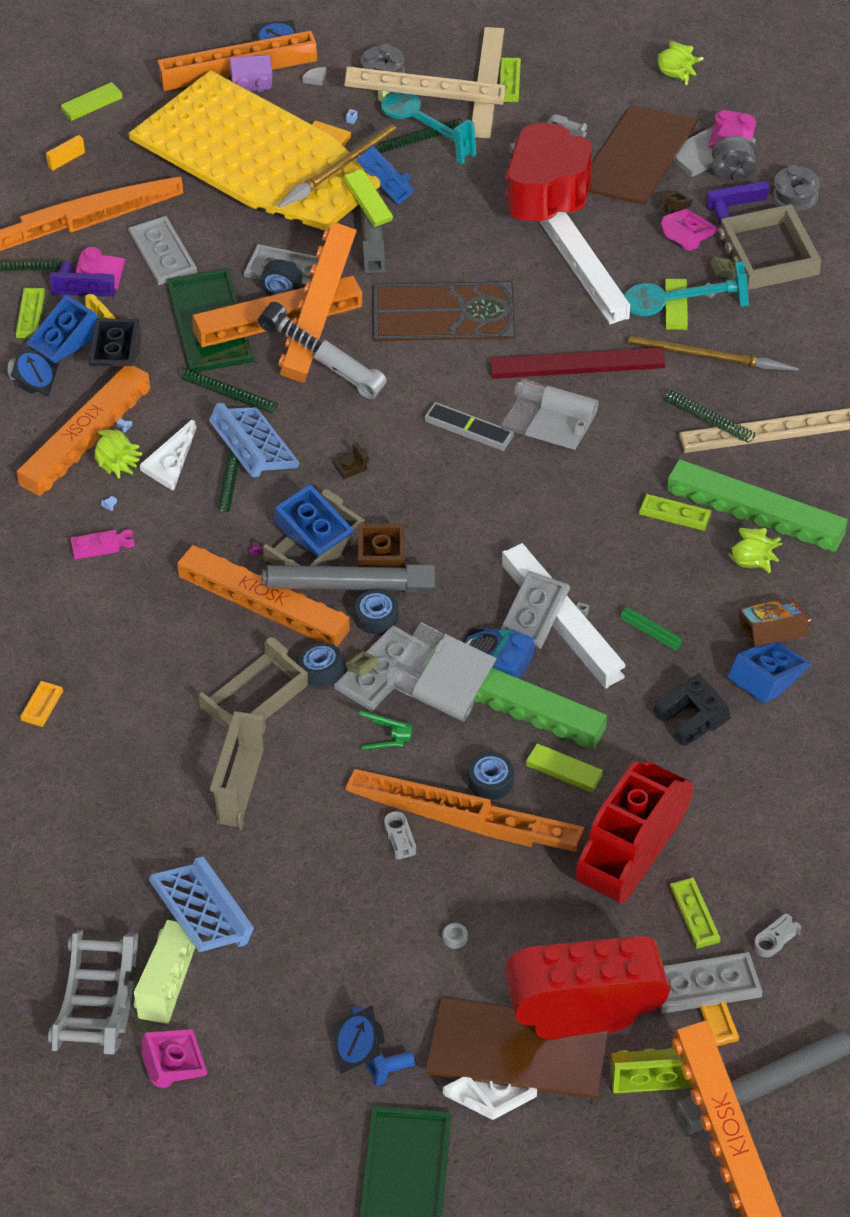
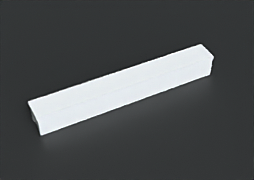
M558 212L555 217L549 220L539 221L608 323L612 324L629 319V302L567 213Z
M523 543L502 552V566L520 587L528 571L552 578ZM566 596L552 626L605 689L624 679L625 676L620 670L625 668V663L569 597Z

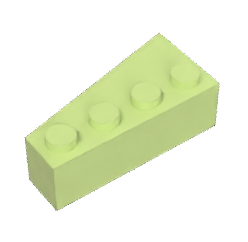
M167 920L164 928L160 929L155 948L135 988L134 1008H137L138 1018L167 1025L170 1021L195 950V946L176 921Z

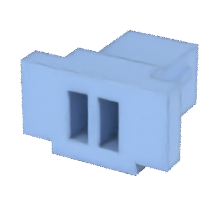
M120 418L116 424L125 433L132 426V421H124Z
M111 496L109 499L102 500L101 506L113 511V506L116 504L117 499Z

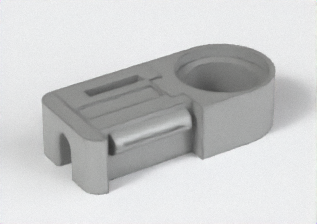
M556 114L552 115L547 121L550 124L556 122L566 127L570 131V135L586 137L587 132L585 130L587 125L585 123L583 125L567 120V117Z
M401 812L387 814L384 819L385 831L388 839L391 840L395 858L402 859L414 856L416 854V844L405 815ZM393 820H398L402 822V826L392 828L389 826V823Z
M784 914L756 936L754 943L755 952L761 957L773 956L783 948L785 943L796 936V933L800 935L801 925L798 922L793 923L792 917L789 914ZM761 941H769L773 947L771 949H763L759 946V943Z

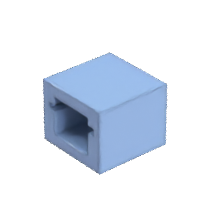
M349 110L346 115L347 123H355L358 118L357 111Z

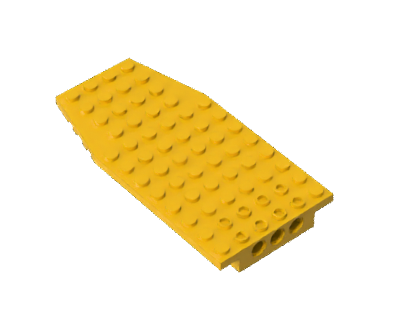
M211 70L129 132L130 140L247 206L255 209L261 207L271 214L275 212L284 214L285 218L290 220L300 219L303 224L322 230L330 229L332 221L337 223L359 204L343 180L346 174L363 169L375 189L380 187V179L376 176H370L355 159L324 180L314 191L309 192L306 198L279 208L278 205L296 185L302 184L306 180L320 174L350 152L330 134L243 87L232 83V81Z

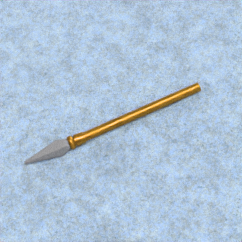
M391 124L320 174L306 180L302 184L296 185L278 207L280 208L306 198L309 192L314 191L324 180L358 158L371 145L375 146L396 131L395 125Z
M632 335L629 336L628 344L650 348L663 347V350L740 363L745 366L750 365L751 368L757 366L763 369L798 370L796 367L774 360L757 358L756 355H739Z

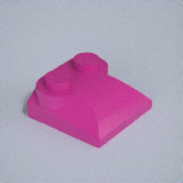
M728 110L719 111L715 115L708 148H713L716 142L729 136H742L752 141L756 129L755 118L747 113Z
M688 209L666 215L661 222L662 232L665 234V237L681 244L683 249L689 251L697 249L700 241L718 232L716 226Z
M88 247L80 254L76 273L114 274L115 288L118 290L125 259L101 254L98 248Z
M193 1029L150 1032L143 1035L142 1058L150 1081L157 1087L167 1088L174 1081L206 1076L207 1070Z

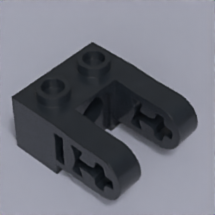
M700 673L660 700L653 709L656 716L663 722L688 706L698 712L675 731L674 736L683 746L697 740L709 730L717 729L731 719L727 703Z

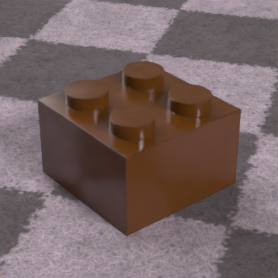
M358 524V567L405 568L404 524Z

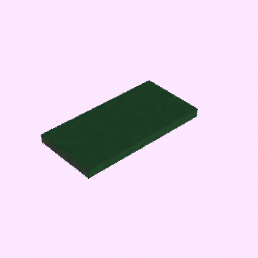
M229 268L167 279L170 298L188 367L191 369V372L194 370L196 373L254 362L248 336L201 348L193 332V315L238 304Z
M372 1106L360 1217H442L452 1112Z

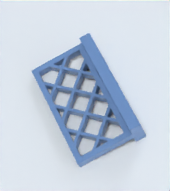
M216 403L209 421L251 477H259L263 470L293 469L299 466V461L257 407L228 409L224 403ZM242 422L248 423V424L254 426V428L251 427V426H249V425H247V424H244V423H242ZM253 435L256 436V437H259V438H261V439H263V440H265V442L262 441V440H260V439H257V438L253 437ZM264 449L267 450V451H269V452H271V453L276 454V456H275V455H272V454H270V453H268V452H266V451H264Z
M204 857L195 858L193 865L150 875V883L198 952L236 943L238 947L248 943L254 927ZM188 875L193 883L181 879L180 876ZM160 881H168L173 883L174 886L173 888L162 885ZM176 886L191 890L190 895L175 890ZM193 892L202 894L206 901L192 896ZM172 897L181 899L183 901H186L187 903L185 906H182L180 904L175 903ZM189 903L202 907V913L188 908ZM206 909L213 911L218 919L206 915ZM185 915L198 919V925L187 921ZM202 921L216 926L215 931L201 926ZM219 927L227 930L230 935L227 936L219 933ZM200 933L211 937L212 940L202 942L197 934Z

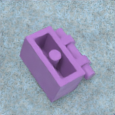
M270 55L231 57L230 76L232 83L248 91L264 92V90H271L272 68Z

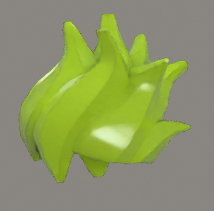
M670 41L669 49L658 54V65L663 74L672 78H679L681 81L684 80L685 85H688L689 74L697 75L692 65L703 60V57H694L691 54L693 46Z
M119 430L98 431V434L103 435L95 449V461L99 467L103 468L108 474H111V471H113L117 479L120 478V470L133 474L128 465L137 467L134 462H138L140 459L135 456H142V452L135 450L140 446L131 444L124 433Z
M739 528L738 532L743 540L734 547H731L732 554L729 553L730 558L743 568L759 567L770 573L769 561H779L772 552V549L782 545V543H779L781 538L771 539L766 537V528Z

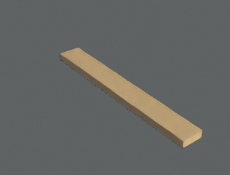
M485 27L477 82L498 84L504 28ZM474 102L472 122H474L475 137L491 138L495 104Z
M355 67L346 68V87L499 105L504 103L505 85Z
M850 408L738 424L741 427L744 426L745 429L748 428V431L752 430V435L747 441L752 439L755 432V438L749 443L718 427L679 432V438L684 453L849 430Z

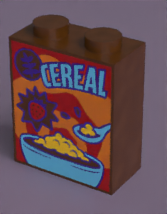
M792 597L738 608L740 629L755 647L809 636L810 616Z

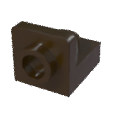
M677 190L663 194L658 213L666 216L681 209L691 207L693 199Z
M356 442L353 443V452L333 459V465L341 477L346 479L366 471L369 456L364 448L362 449Z

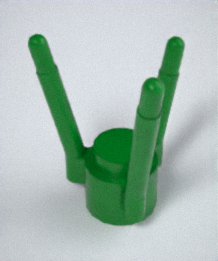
M364 711L358 712L359 715L370 718L372 723L392 728L391 738L396 739V741L362 745L360 747L361 750L394 746L403 747L404 742L410 743L413 724L398 722Z

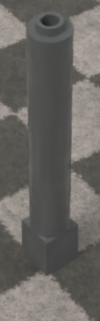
M360 206L364 273L385 272L382 225L374 227Z
M267 565L266 570H262L261 580L262 584H266V589H380L404 591V594H432L435 588L434 565H406L405 568Z
M840 1029L730 1081L739 1106L741 1107L849 1055L850 1033ZM691 1096L678 1101L676 1116L688 1135L702 1130L703 1127L700 1121L702 1113L699 1105L696 1106Z

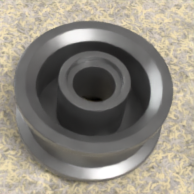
M389 44L372 47L365 51L361 57V64L364 69L405 73L403 53Z
M729 136L716 142L712 148V168L715 174L721 178H733L735 181H742L754 173L757 168V148L755 143L742 136Z
M790 165L775 176L773 197L778 205L786 206L792 204L795 211H802L813 207L817 203L820 180L812 170L797 165Z

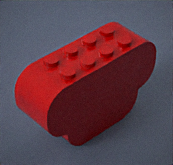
M535 123L524 127L521 130L519 139H515V147L512 149L511 159H509L508 169H506L505 182H508L505 200H508L510 215L520 220L545 221L555 217L558 212H574L583 208L586 204L591 185L592 143L585 137L570 135V131L566 127L558 124Z
M639 761L633 762L606 799L593 822L589 841L577 864L576 882L620 904H624L682 821L692 798L693 782L650 761L644 763Z
M646 936L528 947L509 957L504 968V975L516 1020L521 1024L534 1026L539 1037L549 1040L608 1031V1033L621 1031L629 1027L636 1020L637 1015L651 1012L662 1006L670 993V986L657 943L654 939Z

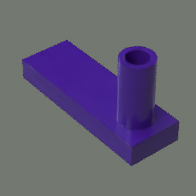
M766 181L707 191L705 205L707 210H715L719 225H721V219L730 217L727 206L767 200L769 186Z
M62 262L59 272H51L52 295L86 296L91 294L115 297L114 274L72 273L73 266L69 262Z

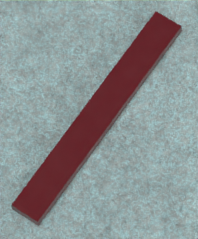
M663 347L498 357L490 358L492 379L661 369L665 368Z

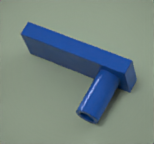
M373 145L356 159L370 176H376L380 179V186L398 205L414 192V189L409 184L411 176L408 173L399 174Z
M362 1007L351 1008L350 1016L363 1010ZM411 1051L383 1057L381 1053L380 1056L366 1062L375 1086L385 1084L389 1072L409 1068L415 1064Z

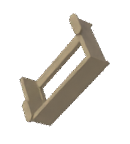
M327 489L323 490L320 495L350 525L354 533L324 552L309 566H330L358 539V524H365L363 518L342 505V498ZM287 536L274 549L265 544L263 546L264 562H269L272 565L300 566L284 556L296 542Z
M270 637L264 642V655L211 697L201 692L199 694L200 710H205L228 730L233 716L218 705L271 663L292 680L250 714H265L266 720L307 687L308 672L286 655L287 648L275 638Z
M236 711L233 713L210 786V791L215 796L217 824L239 827L240 831L243 829V817L264 751L265 714L255 715ZM238 735L239 747L226 788H221Z

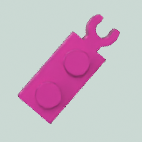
M116 530L70 537L74 559L120 552V546L126 548L134 547V539L127 540V538L133 537L132 530H124L121 534H116Z

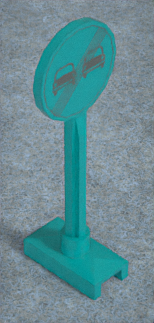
M395 92L387 95L382 100L381 108L386 116L396 119L414 117L450 138L455 143L456 161L460 164L465 163V157L468 154L473 157L476 156L474 122L471 120H466L452 130L419 111L421 102L417 95Z
M744 261L735 262V279L726 280L724 283L664 292L658 285L641 283L631 287L624 295L630 304V313L636 316L654 315L661 311L666 301L726 291L728 293H737L740 306H749Z

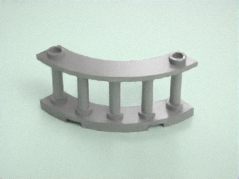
M77 930L69 938L68 950L71 952V962L66 993L59 1016L53 1027L49 1029L48 1041L52 1043V1051H57L63 1041L100 1043L101 1046H104V1054H115L121 1044V1039L118 1038L119 1033H125L134 989V981H130V973H132V967H136L138 933L128 932L123 936V939H120V942L83 940V930ZM82 950L119 952L122 955L121 969L118 968L117 971L80 969ZM79 979L116 981L119 984L117 995H113V997L76 995ZM74 1005L112 1007L113 1010L111 1017L107 1019L72 1017ZM69 1028H84V1029H101L102 1031H101V1032H84V1031H68V1029H69Z

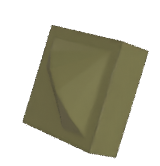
M712 258L710 264L717 277L735 279V267L730 259Z
M362 651L345 664L348 671L362 677L378 666L379 662L377 657Z

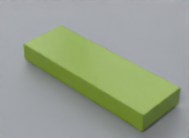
M501 58L500 85H505L504 102H519L521 58Z
M111 82L62 104L61 111L73 121L122 99V92Z
M363 169L344 176L343 180L374 227L392 221L393 215Z
M665 279V292L687 288V279ZM687 298L666 301V329L687 330Z
M45 288L23 289L16 338H30L39 328Z
M646 494L639 514L705 531L711 516V510Z
M538 743L526 761V766L591 793L603 774V770Z
M694 877L671 883L670 890L696 949L720 943L721 938Z

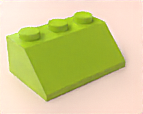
M673 1047L665 1050L645 1049L635 1052L621 1050L616 1053H610L613 1093L692 1088L690 1081L686 1080L682 1074L681 1065L683 1062L680 1054H675Z

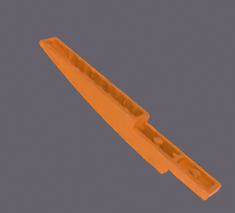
M175 177L114 189L20 216L21 223L0 230V251L65 228L71 233L183 194L182 178Z
M354 769L345 787L346 791L379 803L523 846L532 847L535 842L578 852L585 835V827L491 806L489 799Z

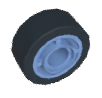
M275 259L266 264L261 274L260 283L262 288L272 296L299 289L303 276L297 266L291 262Z
M380 589L369 590L362 593L355 601V622L366 633L383 634L393 625L395 626L399 619L398 602L394 595Z
M322 642L310 645L301 652L298 658V665L308 672V684L312 686L330 685L340 679L344 673L345 664L342 653L337 646L331 643Z
M486 752L476 756L470 762L468 768L469 788L478 797L489 800L500 799L506 796L512 790L514 784V767L512 762L506 756L495 752Z

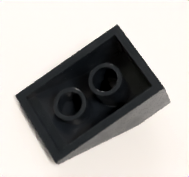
M96 318L89 366H133L139 354L141 344L139 319Z

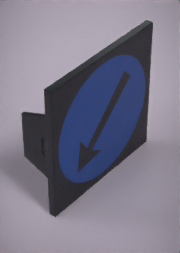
M294 20L255 24L258 41L296 33Z
M20 344L10 376L19 381L18 387L28 393L40 392L45 396H49L58 364Z
M369 1006L332 1025L341 1074L381 1055L379 1044L385 1043L382 1025L375 1020L373 1006Z

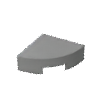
M318 67L306 72L303 76V83L322 86L327 73L326 67Z

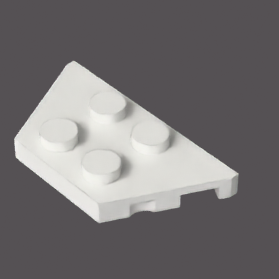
M462 1077L444 1086L443 1094L494 1120L537 1097V1089L511 1087V1084H508V1086L493 1084V1081H490V1083L473 1081L472 1078Z

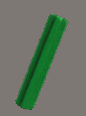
M626 607L621 612L622 620L673 650H678L682 645V638L629 607Z

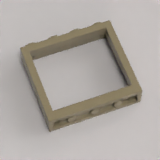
M792 204L721 219V225L718 228L719 239L724 241L726 253L731 255L734 267L735 262L744 261L748 290L820 275L821 258ZM784 223L803 260L753 270L735 233Z

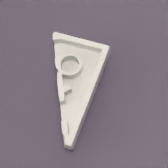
M191 420L140 464V470L172 491L176 487L197 428L195 421Z

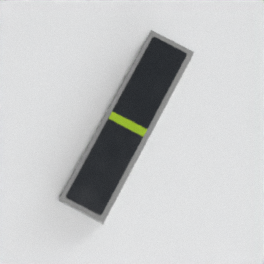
M437 402L433 404L425 416V422L502 451L505 450L514 437V431Z

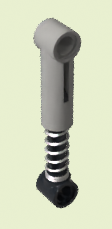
M270 302L258 317V323L264 330L268 332H284L286 337H292V341H298V345H304L305 350L310 349L311 354L315 353L313 358L355 385L363 397L369 399L376 398L386 384V377L379 370H369L327 340L321 343L318 341V337L314 338L312 333L308 334L305 332L306 329L302 330L299 328V324H293V320L290 321L287 318V311L280 303Z

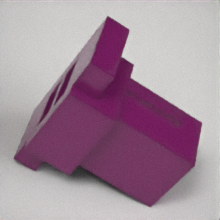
M259 541L252 542L253 546L250 549V555L263 554V548H260Z

